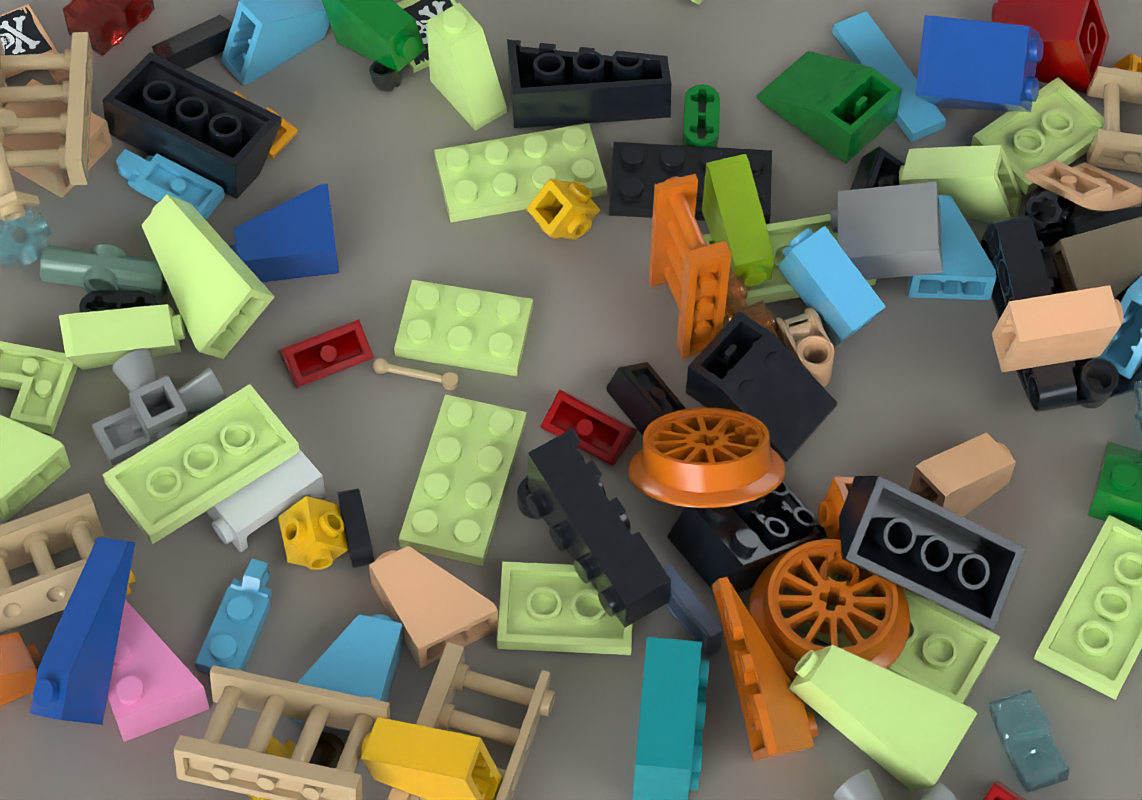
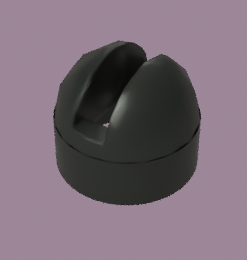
M377 61L369 68L372 82L381 91L390 92L402 82V70L397 72Z

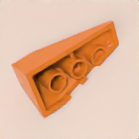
M727 577L717 579L712 584V589L753 761L756 762L813 748V738L818 736L813 712L811 710L806 711L804 701L789 689L792 684L791 680Z

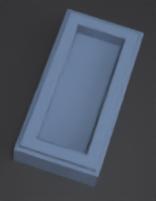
M668 564L663 568L671 579L670 600L665 606L693 641L702 642L701 651L709 657L721 649L722 627L673 566Z

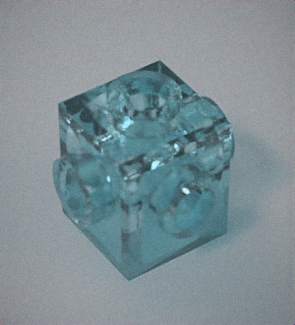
M29 208L25 210L26 214L21 218L10 221L0 220V264L2 268L17 260L24 267L41 258V248L49 245L45 237L51 235V232L40 212L33 215ZM15 229H21L26 233V241L24 243H17L13 239V231Z

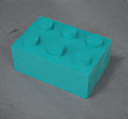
M647 637L632 800H688L689 790L698 791L703 752L702 736L706 713L705 697L709 673V660L701 659L702 642Z

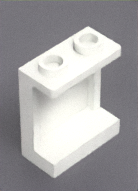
M300 450L293 457L205 512L213 519L212 527L222 542L225 544L232 542L239 552H242L248 548L246 538L249 534L303 497L310 496L317 499L326 497L323 475Z

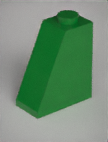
M321 0L339 45L377 61L397 72L426 50L416 20L393 0Z

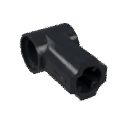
M1038 185L1033 195L1027 201L1024 216H1030L1033 224L1037 227L1058 228L1071 218L1076 203Z

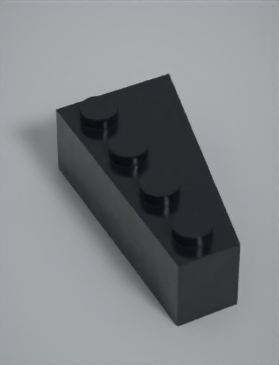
M570 429L528 452V496L525 498L526 503L536 519L543 518L549 526L551 538L560 551L567 550L573 558L575 570L581 580L586 584L591 582L598 591V598L605 612L611 617L616 615L626 628L669 603L671 579L641 533L636 532L631 535L629 532L631 525L625 508L617 497L611 501L608 500L600 480L602 473L593 460L584 463L577 452V446L580 445L581 441L574 430Z

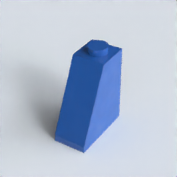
M328 184L318 185L234 228L235 245H229V247L261 282L339 273Z

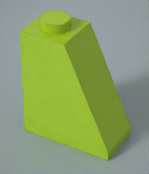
M742 154L706 163L702 213L714 244L726 241L732 254L729 272V282L732 289L743 286L754 287L767 280H771L775 255L747 155Z

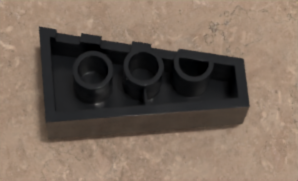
M507 39L508 75L514 128L671 118L672 83L667 56L616 51L613 56L601 55L595 51V48L580 47L579 52L556 50V44L540 43L539 48L522 47L519 40Z

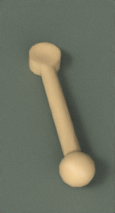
M378 358L373 363V369L377 374L391 372L442 383V386L447 390H454L458 386L459 378L454 372H446L444 375L389 364L384 358Z

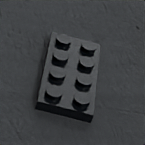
M614 142L609 216L653 218L655 184L662 183L671 177H684L696 174L698 187L695 219L705 221L702 213L706 163L746 154L766 224H769L771 216L772 150Z

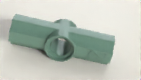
M99 244L94 246L92 251L48 245L47 248L44 247L41 255L39 274L43 282L83 287L88 293L97 290L143 291L163 298V295H166L168 290L167 282L156 259L127 256L122 249L113 245Z

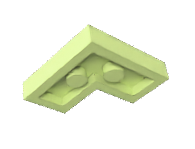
M0 341V387L20 390L9 419L38 432L53 435L78 366L67 359L65 353Z

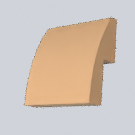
M1054 160L1026 172V180L1088 209L1113 211L1142 203V188L1086 162L1070 167Z

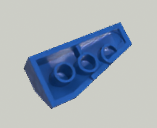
M97 537L38 667L30 714L64 721L103 725L135 542Z

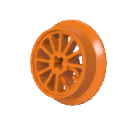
M706 407L675 411L651 422L644 431L642 449L634 455L629 463L628 476L632 484L639 491L656 500L684 507L717 508L747 503L767 495L783 481L786 469L781 456L771 448L769 431L760 420L746 413L731 409Z
M821 539L807 542L778 556L759 575L749 600L748 612L786 674L792 679H795L797 673L794 671L795 666L805 653L810 650L815 652L825 648L813 644L819 632L829 634V646L834 645L838 647L837 633L843 630L853 646L841 649L885 669H889L900 656L909 635L910 611L903 588L843 560L841 540ZM805 574L811 584L798 577ZM840 574L848 580L838 582L831 579L829 575ZM785 587H787L800 595L781 594L785 590ZM869 591H871L872 594H873L874 596H876V597H859V596H861V595H863V594H865V593H867V592H869ZM827 605L835 606V610H827ZM789 609L803 611L785 619L780 610ZM863 611H880L882 621ZM808 622L812 625L805 638H801L793 631ZM853 623L872 632L873 635L868 639H863Z

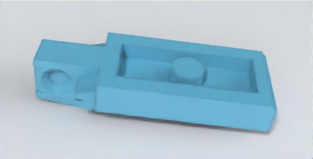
M124 149L116 159L119 169L118 174L128 179V185L134 188L135 191L156 202H160L168 194L191 203L205 220L208 219L225 197L224 189L221 186L157 153L154 157L148 156L144 159Z
M252 558L244 573L243 581L234 578L231 586L227 588L195 662L197 670L210 674L213 665L228 669L245 670L271 608L270 598L272 589L266 588L271 573L268 571V563Z

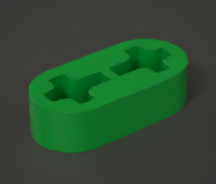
M695 85L686 92L684 100V146L717 147L720 129L719 93L709 85ZM698 101L705 102V112H698ZM697 127L705 128V139L698 138Z

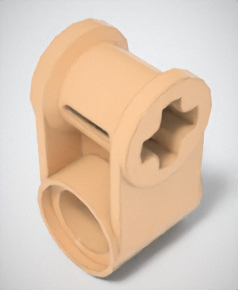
M811 307L805 309L804 314L786 320L780 317L772 319V333L823 387L827 386L832 375L835 350L823 328L817 311Z

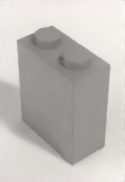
M936 181L837 191V208H831L830 212L833 233L838 232V244L865 280L943 273L941 204Z

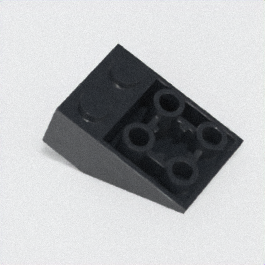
M740 311L688 366L686 394L705 407L731 409L746 413L760 420L769 431L771 448L786 462L837 406V401L772 332Z
M782 481L772 492L747 503L717 508L685 507L667 538L711 589L712 584L717 579L727 577L738 594L752 588L762 571L778 556L807 542L824 539L827 534L824 527L819 524L814 513L790 490L787 483Z

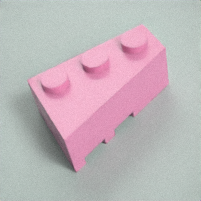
M125 599L107 697L123 742L210 709L204 686Z

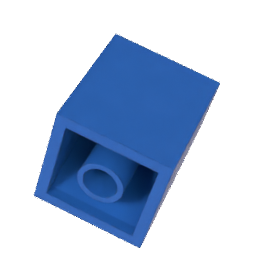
M925 15L916 95L940 108L1031 112L1032 102L1037 100L1039 94L1038 78H1035L1037 62L1042 60L1044 50L1040 33L1029 26Z

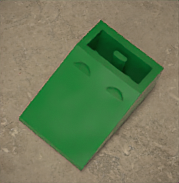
M807 51L757 94V99L841 161L848 163L897 118L902 88L872 67Z

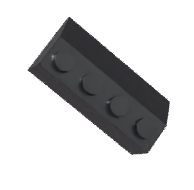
M151 52L102 100L104 119L107 121L110 135L153 157L157 153L221 186L224 189V193L236 199L260 175L282 123L280 116Z
M855 476L839 515L841 555L843 560L982 627L995 630L1026 548L881 476Z

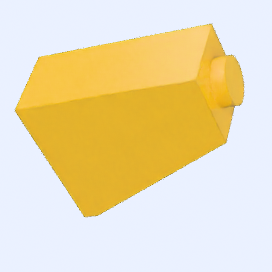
M377 717L372 732L365 736L361 747V759L374 780L426 800H496L503 780L481 737Z

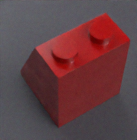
M998 0L997 3L993 4L991 22L1029 26L1040 33L1044 50L1042 60L1037 62L1035 78H1038V81L1049 84L1058 77L1072 90L1087 94V89L1097 67L1102 65L1109 40V33L1098 0Z

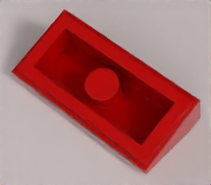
M359 319L279 350L280 356L296 388L374 358Z
M560 389L540 426L556 436L573 429L581 441L580 445L577 446L578 448L611 466L616 464L638 431L633 426Z

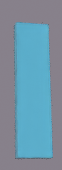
M867 11L833 24L832 34L853 63L874 68L902 88L895 121L910 142L945 129V117L936 105L916 95L917 79Z

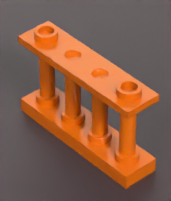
M696 174L684 177H671L662 183L655 184L648 281L651 287L668 283L679 308L676 346L682 359L700 354L723 329L732 255L726 241L707 244L695 219L698 187Z

